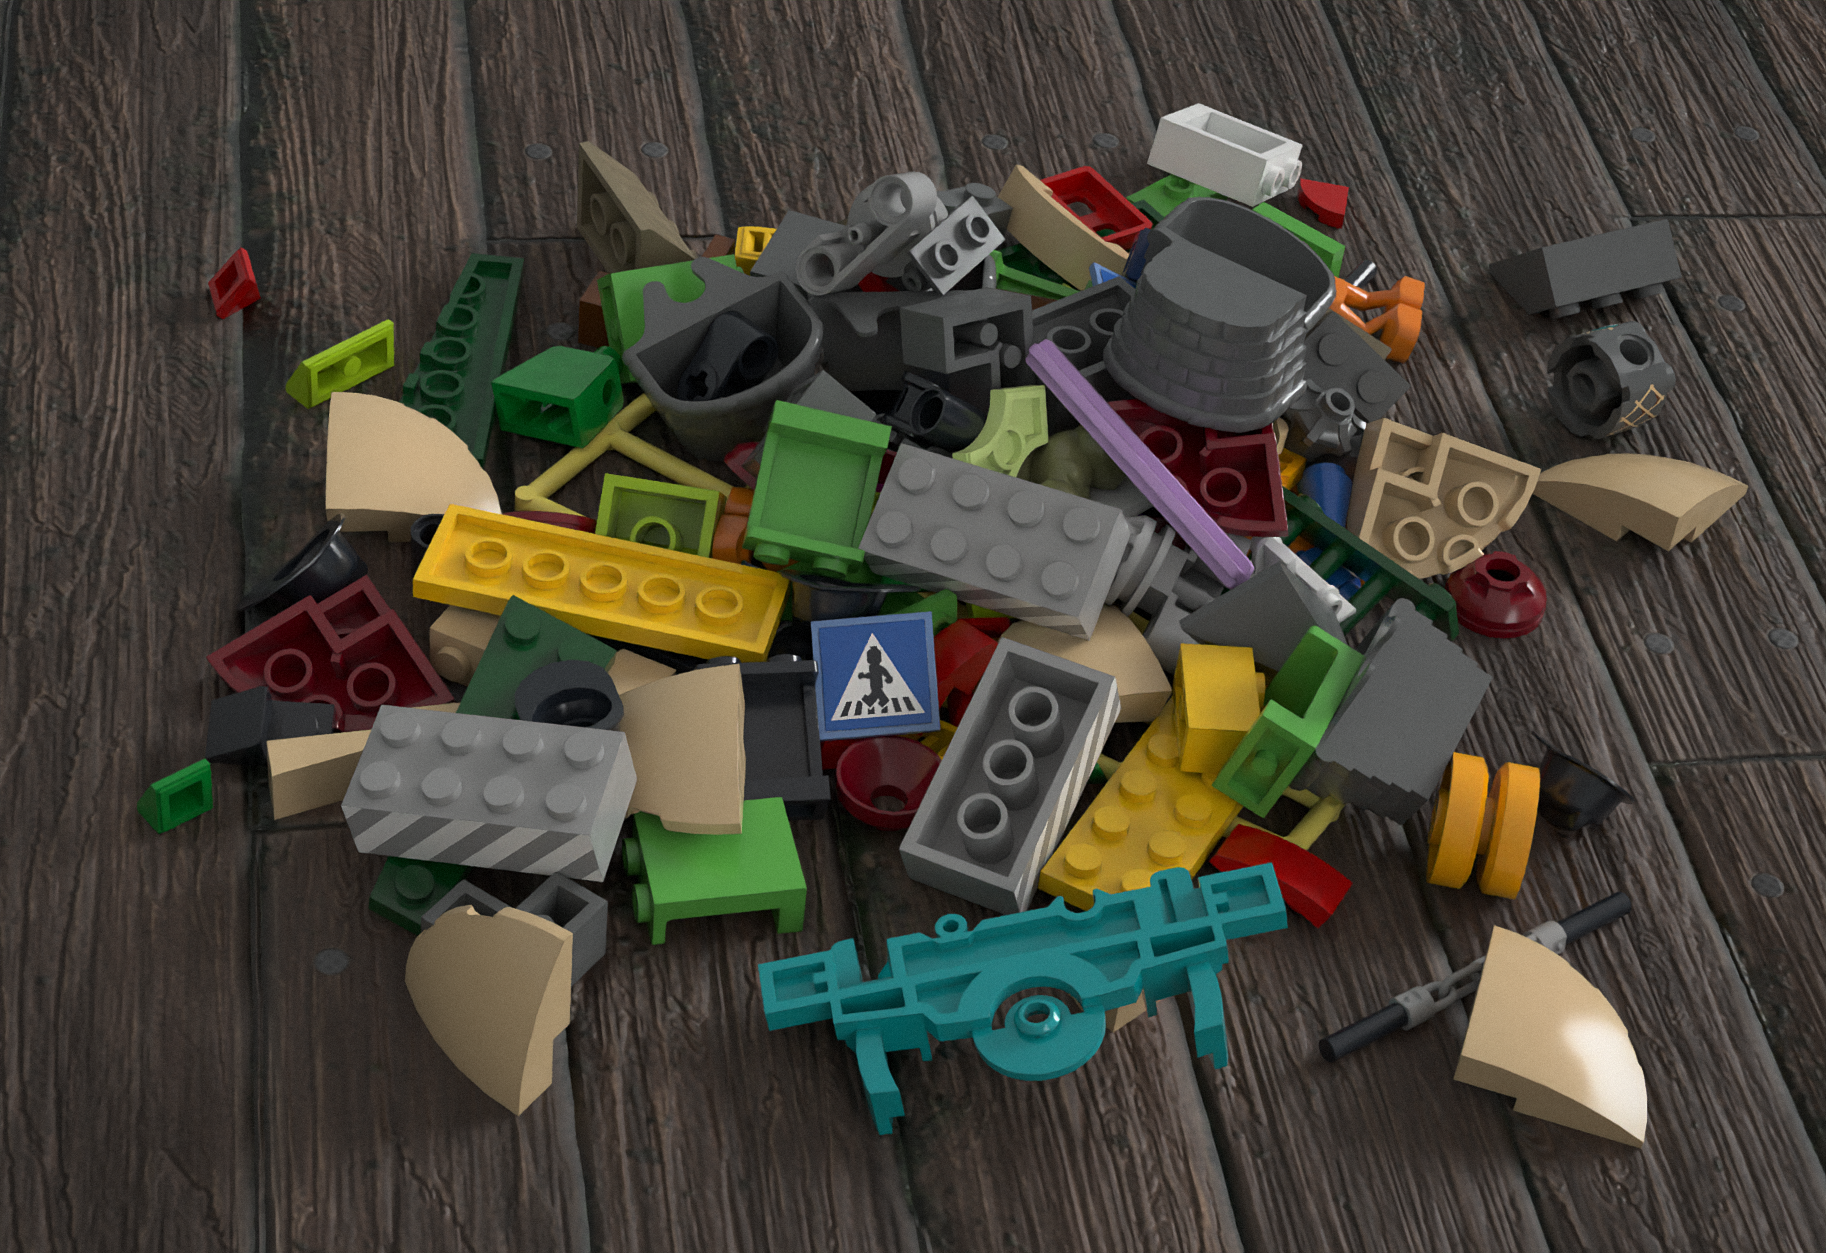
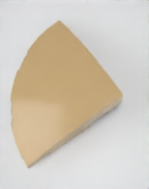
M331 392L327 440L326 515L327 522L338 514L343 513L345 515V521L340 532L387 531L389 542H411V526L414 521L428 514H445L449 504L502 514L496 491L487 472L482 469L477 459L468 450V446L436 419L429 418L412 408L404 406L402 403L386 398L359 393Z
M1382 418L1366 424L1352 485L1346 529L1419 579L1437 574H1449L1483 556L1482 550L1501 532H1505L1514 526L1530 500L1541 469L1445 433L1433 436Z
M1627 453L1590 456L1556 465L1540 473L1532 494L1615 541H1618L1631 530L1669 551L1683 538L1693 542L1746 494L1748 485L1725 474L1690 462L1653 455Z
M1104 603L1090 641L1022 619L1014 622L1001 635V637L1115 676L1121 710L1115 723L1153 722L1162 712L1172 693L1165 673L1146 639L1133 622L1113 603L1110 606Z
M733 664L698 669L662 678L619 695L624 705V717L620 721V732H625L637 776V782L625 818L642 811L658 815L664 829L668 831L712 835L742 834L746 757L743 743L745 700L740 665Z
M472 905L456 907L443 913L435 920L433 926L427 930L425 929L415 939L406 964L405 983L415 1008L432 1037L456 1067L488 1096L519 1116L552 1084L553 1039L570 1024L573 933L544 918L511 907L503 908L493 917L480 915L474 910Z
M1494 925L1453 1080L1516 1098L1513 1111L1642 1148L1647 1123V1094L1644 1074L1628 1037V1031L1615 1009L1599 989L1595 988L1561 956L1527 937Z

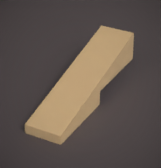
M461 702L412 708L456 713ZM371 730L267 741L268 779L274 820L342 801Z

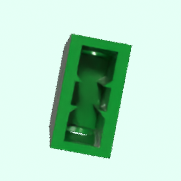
M555 346L491 381L500 429L502 431L584 448L623 408L624 398L619 376L623 369V363L620 355L609 346H601L594 352Z

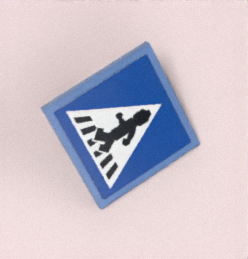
M931 611L811 621L813 660L818 662L819 672L815 691L820 742L941 732Z

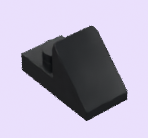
M259 686L211 701L205 759L209 763L268 767L267 741L334 734L336 720L335 705L273 701L269 688L266 686Z

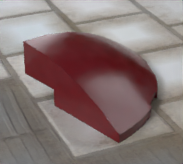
M1138 399L1107 402L1224 533L1250 537L1288 536L1277 443L1272 423L1262 429L1242 433L1219 431L1188 424L1185 421L1161 413Z
M367 575L318 604L309 595L206 656L207 661L218 676L235 693L259 686H266L269 688L273 701L334 704L336 709L334 733L371 730L381 705L412 708L456 703L454 697L394 609L390 610Z

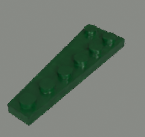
M471 253L450 294L449 303L443 307L436 321V331L431 341L425 342L419 354L420 362L414 374L409 373L403 384V395L399 403L429 418L436 419L450 429L468 446V450L484 470L496 414L491 381L504 374L524 277V258Z
M512 595L506 604L456 713L520 720L515 707V692L521 681L534 670L554 662L580 660L589 661L601 666L608 673L615 663L617 650ZM388 856L369 897L368 909L418 936L421 934V917L463 879L465 880L474 866Z

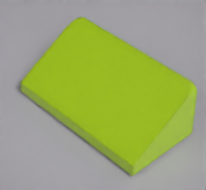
M389 319L302 361L286 383V392L307 409H310L330 399L331 392H343L393 367L394 323Z

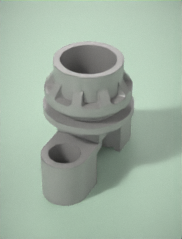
M915 171L886 175L862 190L851 206L847 225L839 232L818 235L798 256L795 270L798 282L802 288L813 295H824L851 289L870 272L890 278L903 276L905 265L912 260L907 252L948 217L947 210L943 202L937 197L935 186L930 178L923 173ZM829 258L831 259L834 265L833 277L831 276L828 269Z
M1123 514L1131 535L1104 603L1110 606L1116 598L1121 600L1118 609L1127 617L1136 606L1152 614L1143 636L1158 659L1162 669L1174 676L1180 644H1198L1182 630L1179 620L1218 598L1224 585L1187 543L1183 550L1172 545L1176 532L1172 526L1167 524L1159 533H1156L1154 530L1157 522L1146 515L1127 517ZM1225 533L1246 556L1251 540L1244 536Z

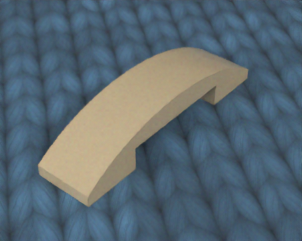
M1016 164L998 198L1013 207L1007 230L1039 260L1081 291L1085 290L1089 280L1092 281L1089 267L1093 262L1122 275L1129 253L1119 245L1105 242L1055 201L1051 197L1053 191L1026 168Z

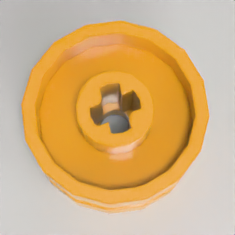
M1453 752L1444 770L1440 789L1437 790L1428 832L1429 849L1426 883L1460 889L1467 882L1476 854H1478L1476 876L1481 893L1515 900L1525 874L1532 844L1539 799V768L1509 762L1504 763L1497 771L1489 797H1487L1489 775L1484 758Z

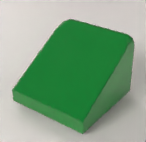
M206 759L200 760L151 784L137 802V811L158 834L164 833L213 808L210 763Z

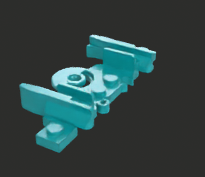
M1267 863L1198 877L1199 888L1196 889L1193 888L1190 873L1187 869L1176 867L1155 872L1150 877L1151 887L1115 894H1108L1100 889H1094V906L1083 913L1070 912L1065 908L1064 898L1057 896L1048 907L984 919L973 931L969 932L965 918L957 914H947L937 920L935 924L936 938L934 939L920 932L886 939L888 961L879 973L877 980L862 981L853 938L835 943L831 950L758 964L765 1017L769 1031L833 1018L837 1040H845L846 1045L857 1054L868 1108L879 1135L893 1134V1117L905 1116L900 1091L889 1071L886 1052L920 1048L922 1061H933L927 1031L939 1042L973 1038L975 1048L982 1060L992 1069L1007 1077L1025 1081L1049 1080L1075 1071L1089 1061L1096 1053L1105 1035V1011L1136 1003L1142 992L1149 1018L1158 1015L1156 1001L1187 992L1195 1022L1194 1035L1197 1058L1208 1055L1216 1070L1228 1066L1222 995L1216 974L1222 971V965L1229 963L1226 940L1288 928L1286 908L1273 864ZM1051 987L1065 991L1080 1003L1084 1011L1071 1015L1069 1008L1055 997L1047 995L1030 996L1020 1000L1011 1007L1005 1018V1028L992 1030L993 1017L998 1007L1013 994L1029 988ZM1036 1014L1049 1015L1045 1021L1040 1023H1031L1026 1020L1028 1017Z

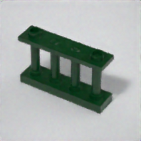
M1282 486L1288 525V536L1280 537L1282 543L1288 547L1300 536L1314 547L1322 550L1323 552L1309 567L1325 581L1341 565L1365 581L1364 585L1348 600L1356 608V613L1340 623L1344 637L1384 596H1387L1394 602L1401 598L1408 599L1414 604L1415 611L1432 620L1431 625L1447 634V638L1450 641L1457 637L1459 627L1456 603L1443 587L1436 583L1427 585L1326 516L1322 508L1306 494H1299L1297 496ZM1252 551L1246 556L1249 560L1252 559ZM1224 586L1220 596L1230 591L1231 589H1228Z

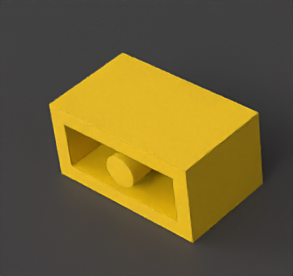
M1181 643L1172 685L1180 771L1219 773L1260 715V709L1263 707L1265 697L1264 673L1255 672L1253 649L1251 647Z

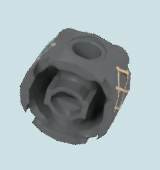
M1636 321L1612 324L1566 338L1554 348L1547 365V374L1554 372L1553 379L1555 385L1547 387L1550 403L1558 419L1571 433L1580 437L1590 435L1594 437L1592 439H1602L1645 425L1659 415L1666 402L1667 393L1674 389L1676 381L1672 367L1664 361L1656 343L1646 334L1644 327Z

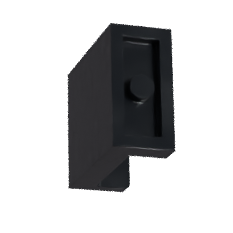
M782 654L770 657L765 662L741 663V660L736 657L722 656L709 659L705 664L696 665L695 670L733 664L740 665L745 700L743 732L746 757L744 801L782 797L788 821L824 819L831 797L829 776H823L815 691V684L819 674L818 662L815 660L802 661L801 657L797 655Z

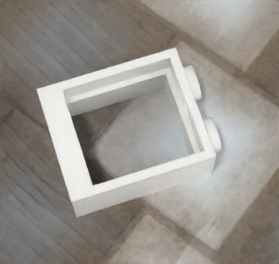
M1198 103L1161 117L1147 164L1253 207L1294 187L1302 169V162L1298 160L1302 144Z

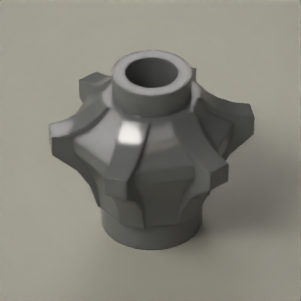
M1312 379L1305 380L1307 384L1306 392L1286 410V414L1290 419L1285 441L1286 448L1306 458L1307 462L1316 461L1328 453L1338 456L1348 455L1352 451L1350 439L1354 436L1362 435L1366 427V422L1360 420L1354 414L1355 403L1353 398L1342 388L1325 390L1316 385Z

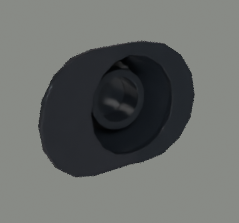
M341 513L329 520L297 555L270 574L243 597L238 603L236 610L238 612L245 611L269 596L288 607L309 595L318 604L367 575L368 568L366 563L357 555L354 548L340 532L345 521V515Z
M783 569L779 572L782 577L792 581L793 630L799 636L812 639L811 621L878 616L888 592H913L921 590V587L912 585L851 582L793 569Z
M566 660L545 665L534 670L523 679L515 692V707L522 721L620 731V721L624 717V705L613 680L603 667L589 661Z
M1532 730L1531 734L1546 746V752L1539 768V808L1541 815L1548 822L1569 831H1576L1581 827L1594 829L1621 802L1630 805L1634 803L1633 797L1620 785L1591 766L1561 752Z

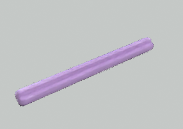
M1046 339L1039 344L1034 343L1028 349L1030 353L1025 359L1030 369L1228 589H1233L1250 579L1254 571L1252 562L1052 341Z

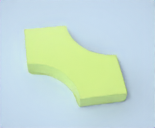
M1026 385L990 390V407L982 431L968 447L952 453V458L1017 477L1026 457L1035 448L1049 442L1045 385Z

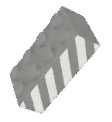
M901 443L858 549L865 551L864 559L875 574L936 593L949 589L957 595L958 600L1090 641L1131 532L1119 508Z
M1001 637L899 848L909 879L1005 915L1027 911L1038 889L1040 871L1054 854L1120 713L1121 704L1115 676Z
M381 705L341 807L358 852L549 876L558 872L566 878L603 882L637 782V776L625 732Z

